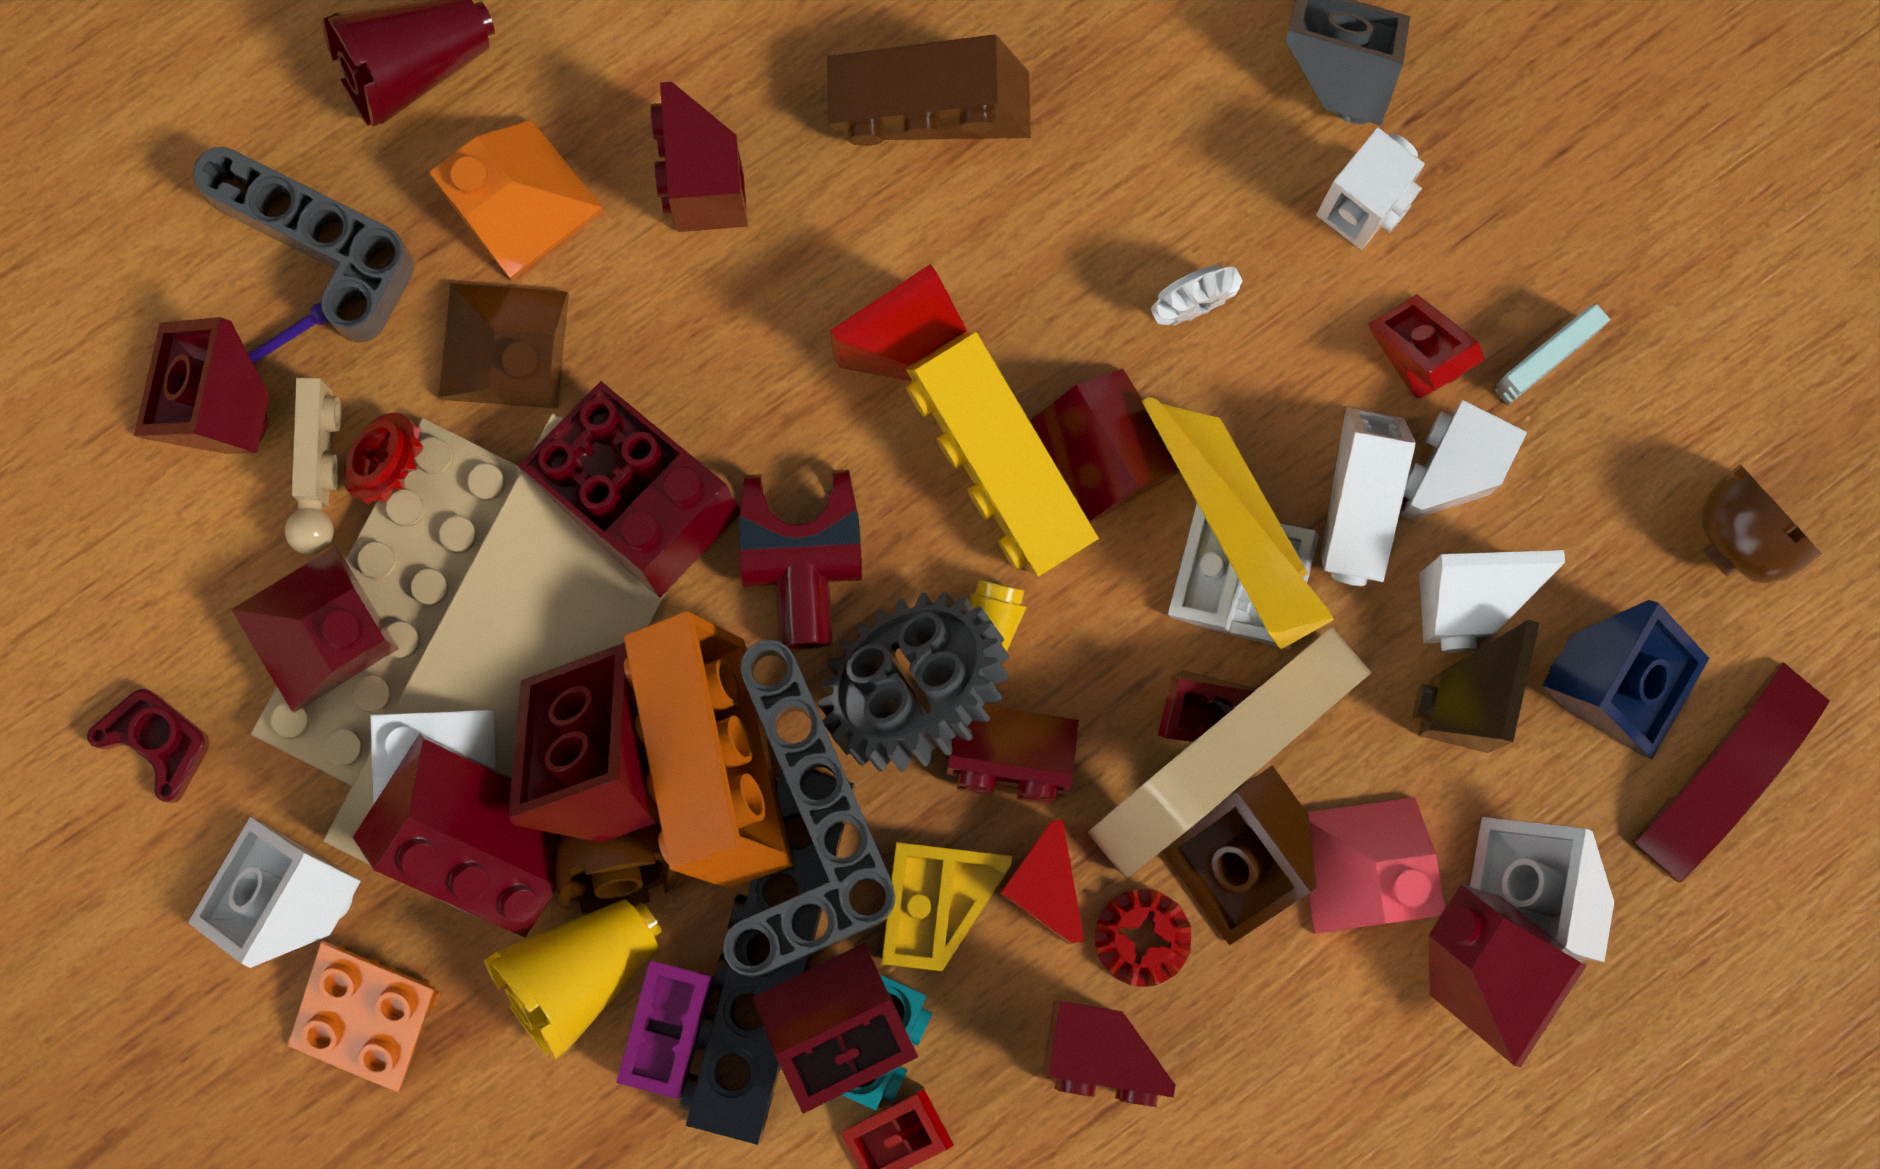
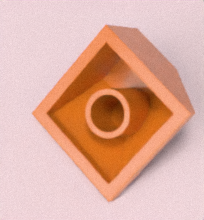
M532 120L476 136L429 171L441 194L511 281L603 212L601 205Z

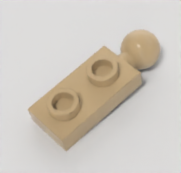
M296 378L292 497L298 501V510L292 513L286 522L285 537L288 544L295 551L306 555L320 553L332 541L334 533L333 524L329 516L322 511V507H329V490H336L339 482L338 458L336 454H331V432H338L340 429L341 404L339 397L333 396V391L321 378Z

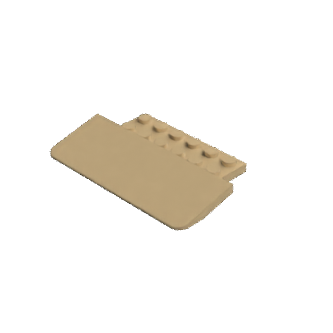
M554 414L551 415L534 448L563 420L562 418ZM422 418L418 425L421 428L418 440L424 448L414 458L413 462L417 470L408 473L403 490L393 489L390 498L386 502L377 501L346 558L347 564L399 649L295 713L291 711L276 686L251 732V735L352 786L323 842L367 864L369 862L352 837L373 806L370 715L494 710L496 770L512 778L521 680L624 643L623 635L651 624L668 592L667 590L661 598L656 596L608 554L521 471L518 465ZM457 908V909H459V910H461V911H463V912H465V913L471 914V913L466 912V911H464V910H462V909H460V908Z

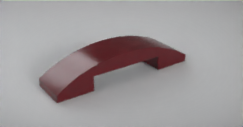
M1784 662L1780 663L1743 707L1746 710L1677 795L1666 800L1633 840L1632 844L1677 882H1682L1724 839L1769 787L1806 739L1830 700Z

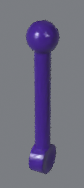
M322 303L314 304L310 308L309 315L250 351L248 354L253 364L315 324H328L329 321L322 311Z

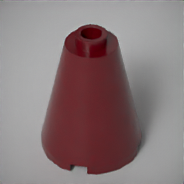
M472 0L413 1L336 12L322 20L323 32L332 61L339 59L345 75L344 78L340 79L343 87L363 122L367 126L371 125L372 127L384 124L487 51L490 47L488 36L495 34L492 18L482 1L474 3Z

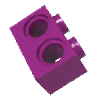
M649 961L616 1083L676 1099L682 1096L696 1050L699 1029L706 1013L714 976L658 961Z

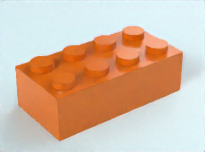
M689 611L623 635L627 658L624 660V671L630 686L634 689L639 712L635 719V727L640 741L646 747L650 772L647 775V787L652 800L657 805L662 828L658 837L659 848L663 858L669 864L670 870L725 888H732L792 867V858L764 728L742 678L740 667L742 657L747 651L745 640Z

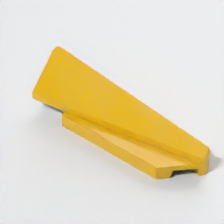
M1151 397L1141 400L1265 628L1280 650L1333 621L1334 619L1327 607L1302 578L1308 574L1307 570L1222 420L1219 417L1161 404L1157 399Z

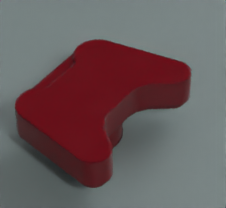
M139 689L131 693L93 725L87 734L88 742L96 748L110 749L127 745L145 758L154 768L155 795L159 800L166 803H175L182 798L206 755L210 744L208 735L158 694L147 689Z

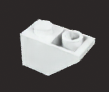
M1464 400L1456 406L1450 415L1441 411L1425 440V443L1434 447L1425 466L1415 463L1408 474L1404 497L1408 498L1400 515L1413 520L1489 496L1502 485L1527 432Z

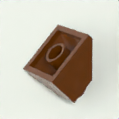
M451 283L439 389L440 400L558 409L569 298L568 292Z
M1273 765L1225 798L1194 826L1162 850L1229 945L1238 941L1316 888L1308 813Z

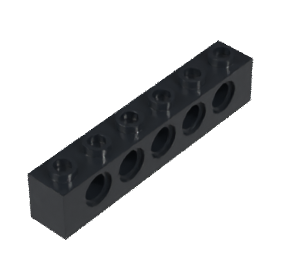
M781 770L780 777H774L785 824L793 817L802 816ZM810 771L806 772L801 782L803 794L813 800L826 799L833 793L836 786V778ZM849 782L851 789L854 793L855 785L854 783ZM844 823L835 825L826 835V849L835 857H837L845 828ZM813 841L802 850L790 849L792 867L752 880L748 896L737 893L728 929L746 918L771 908L765 897V889L769 881L776 876L788 875L794 878L799 886V895L830 882ZM808 905L797 911L793 919V928L799 938L806 941L815 940L822 908ZM759 930L747 931L737 941V956L747 966H755L750 959L749 949L753 940L764 934ZM721 953L712 983V989L722 991L715 1015L704 1014L696 1042V1049L705 1051L700 1074H688L680 1100L679 1109L689 1112L686 1126L756 1145L761 1142L781 1067L763 1024L754 1030L742 1028L734 1018V1005L744 994L754 993L758 995L807 971L811 954L767 974L748 976L733 970L725 960L724 953ZM728 1054H739L750 1065V1080L742 1089H729L718 1078L717 1068L719 1062Z

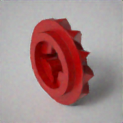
M400 413L384 414L368 424L355 438L345 461L343 477L347 491L353 497L366 504H370L374 500L386 502L390 498L393 489L403 490L408 473L417 470L413 463L414 458L424 448L418 440L421 428ZM387 457L384 463L377 462L378 458L385 459Z
M1131 890L1114 898L1101 912L1095 928L1096 951L1106 970L1118 980L1139 987L1155 986L1178 974L1191 953V925L1180 905L1168 896L1156 890ZM1151 912L1153 913L1151 919L1153 923L1152 933L1161 937V940L1168 942L1169 945L1168 948L1164 946H1159L1158 948L1148 947L1145 954L1140 957L1139 964L1134 963L1137 955L1134 952L1135 942L1127 939V935L1118 933V929L1140 928L1143 920H1147L1148 913Z

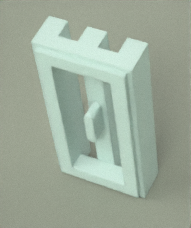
M1597 304L1589 306L1510 370L1496 384L1497 388L1495 391L1509 405L1597 334L1610 321L1609 317Z

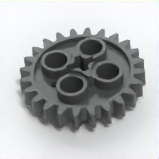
M943 592L934 604L926 593H921L915 607L912 608L907 605L903 598L898 599L896 611L890 616L879 608L876 610L877 624L870 628L865 624L858 623L856 629L861 637L856 642H840L839 645L846 653L844 659L828 661L827 666L834 673L835 677L820 682V687L827 694V697L818 702L819 708L826 715L822 722L841 750L846 755L851 754L859 765L863 766L870 760L878 771H883L892 760L901 772L906 770L911 757L916 756L923 766H927L931 759V750L939 747L944 754L949 756L952 754L951 739L956 735L968 741L973 738L968 728L972 720L979 722L989 721L990 717L982 708L984 703L1001 701L1002 696L994 684L1001 683L1009 677L1001 665L1009 659V654L1001 644L1004 638L980 606L973 608L969 600L964 596L954 603L947 592ZM899 648L909 661V669L930 703L931 711L928 714L916 698L917 692L896 657L895 653Z

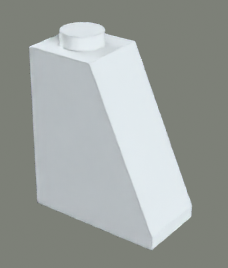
M1346 407L1320 554L1324 571L1332 572L1331 577L1336 581L1356 586L1366 585L1368 579L1384 582L1416 444L1405 418Z

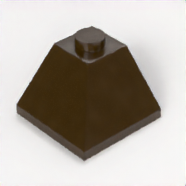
M1526 620L1432 677L1430 685L1422 683L1417 693L1413 711V718L1421 720L1418 736L1485 753L1513 743L1540 622Z

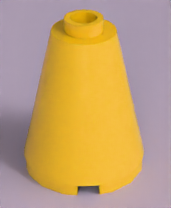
M623 899L496 950L484 958V963L498 990L505 985L509 986L505 989L512 1003L509 1007L538 1047L546 1055L550 1054L552 1060H556L574 1044L656 953L659 947L655 936L662 931L653 914L642 902L633 907L627 900Z

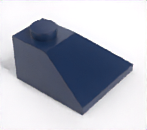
M1647 600L1572 634L1561 654L1553 661L1549 674L1542 686L1571 714L1640 755L1653 759L1707 664L1709 657L1658 602Z

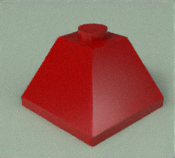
M929 264L831 329L833 359L843 369L912 381L906 368L963 334L967 329L933 266Z

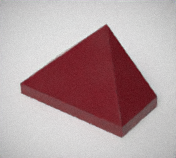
M1182 670L1171 677L1158 736L1194 742L1257 689Z

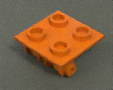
M322 941L287 1046L399 1093L402 1089L426 1015L433 1013L441 992L435 990L436 987L432 986V981L425 979L421 982L398 972L399 968L392 965L388 968L383 966L382 961L375 958L371 961L349 952V947L343 944L337 947Z

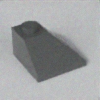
M1295 0L1286 43L1325 110L1335 112L1338 117L1349 123L1365 124L1370 122L1382 126L1403 65L1410 16L1356 0Z

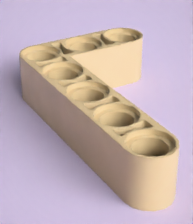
M1331 627L1090 829L1087 832L1088 835L1124 878H1129L1207 815L1372 672L1336 630Z

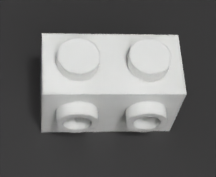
M1377 127L1333 181L1316 216L1362 251L1381 227L1391 233L1411 208V203L1422 190V187L1415 183V180L1425 163L1417 158L1418 152L1410 142L1397 134L1387 135Z

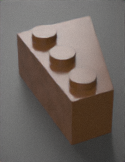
M996 34L827 56L828 124L851 144L871 146L880 144L883 140L1031 138L1029 71Z

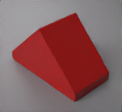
M1063 820L1051 821L999 895L1067 944L1083 942L1084 937Z
M924 1087L841 1132L859 1169H909L954 1146L952 1138Z

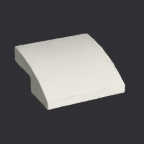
M1197 503L1168 616L1203 628L1277 646L1265 628ZM1281 524L1308 572L1307 575L1302 577L1307 583L1319 535L1315 530ZM1290 644V645H1288V646H1286V647H1284V648H1286V649H1291V645H1292V644Z

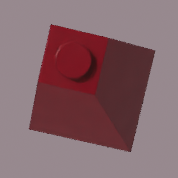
M215 317L160 323L134 436L224 454L257 453L259 442L263 439L268 426L266 410L270 395L231 320Z
M336 546L231 609L289 708L294 713L399 649Z
M1463 884L1459 886L1428 935L1430 996L1517 1067L1523 1065L1587 966L1583 960L1501 896Z

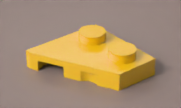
M896 842L892 884L896 899L894 909L887 918L882 965L942 972L1012 864V856Z

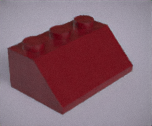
M625 642L521 680L508 819L515 826L602 843L656 824L657 805L652 800L647 787V775L650 772L646 747L640 741L635 727V719L639 714L635 692L630 686L624 671V660L627 658Z
M422 734L418 735L352 837L374 871L525 938L556 892L554 855L562 835L515 826L508 819L511 777Z

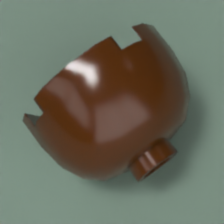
M1741 464L1725 476L1709 493L1702 509V526L1712 543L1703 551L1726 577L1737 570L1752 582L1767 584L1787 580L1802 571L1822 555L1800 528Z
M656 822V824L602 843L562 835L554 855L556 894L561 907L569 910V900L580 902L582 913H591L623 899L635 907L640 902L643 904L650 902L648 890L657 887L661 883H663L665 893L670 891L675 886L679 876L678 872L670 870L669 864L661 854L658 842L659 833L662 831L661 826Z

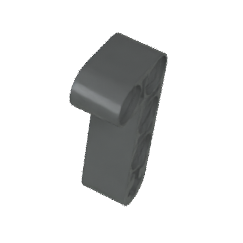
M225 147L212 148L199 157L193 170L194 181L198 189L215 208L336 269L324 290L321 303L324 315L339 334L353 342H366L375 338L381 332L411 279L414 270L413 257L395 231L235 150ZM236 176L247 189L246 196L239 188L229 183L222 182L219 186L218 184L222 178L232 180ZM280 197L291 198L289 209L279 217L267 216V210L272 201ZM335 222L343 224L342 233L336 240L331 243L318 242L319 233L324 226ZM383 248L395 249L394 260L389 266L383 269L370 268L371 257L376 251ZM360 298L367 300L366 310L360 318L353 321L342 320L341 313L348 302Z

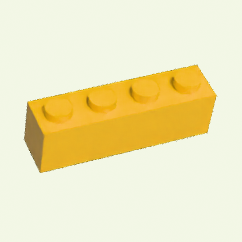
M964 332L906 368L913 381L905 386L911 400L923 417L931 413L933 414L943 431V434L936 438L941 450L955 469L963 464L975 484L967 489L968 494L984 519L987 520L991 516H994L1005 535L998 539V544L1015 570L1024 566L1027 572L1039 577L1099 539L977 332Z

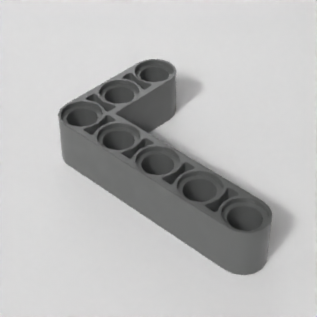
M769 639L758 641L747 649L742 657L740 667L742 678L830 882L746 918L730 928L723 944L725 960L733 970L748 976L767 974L879 925L892 913L896 899L892 881L797 661L787 646L779 641ZM777 656L787 664L786 675L777 685L764 686L754 680V666L763 657ZM788 712H802L811 720V731L807 738L801 742H785L778 736V722ZM812 768H826L836 777L835 789L826 799L813 800L802 792V778ZM842 823L852 825L861 835V843L858 850L853 855L845 858L835 857L829 853L825 844L826 835L829 830L835 825ZM865 880L877 882L882 886L886 894L885 904L882 909L876 914L869 916L861 915L854 911L849 899L853 887ZM808 905L819 906L828 917V927L824 935L813 941L802 940L797 936L793 928L795 914L799 909ZM759 930L769 939L770 952L767 959L760 965L747 966L738 958L736 944L740 936L745 932Z

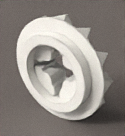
M1212 265L1199 269L1163 289L1158 295L1159 300L1151 307L1152 314L1157 324L1176 326L1183 321H1191L1202 314H1208L1210 310L1224 305L1227 299L1234 297L1243 282L1236 267L1223 268L1222 265Z

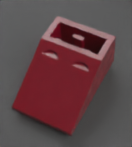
M602 381L518 465L521 471L608 554L659 598L666 593L740 515V508L726 483Z

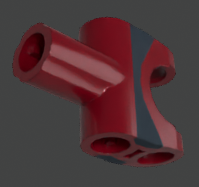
M849 469L833 470V492H829L827 506L815 520L801 525L788 524L775 517L769 509L763 492L762 474L745 475L739 518L740 564L743 587L776 585L778 641L789 649H815L833 645L830 582L863 580L859 517Z

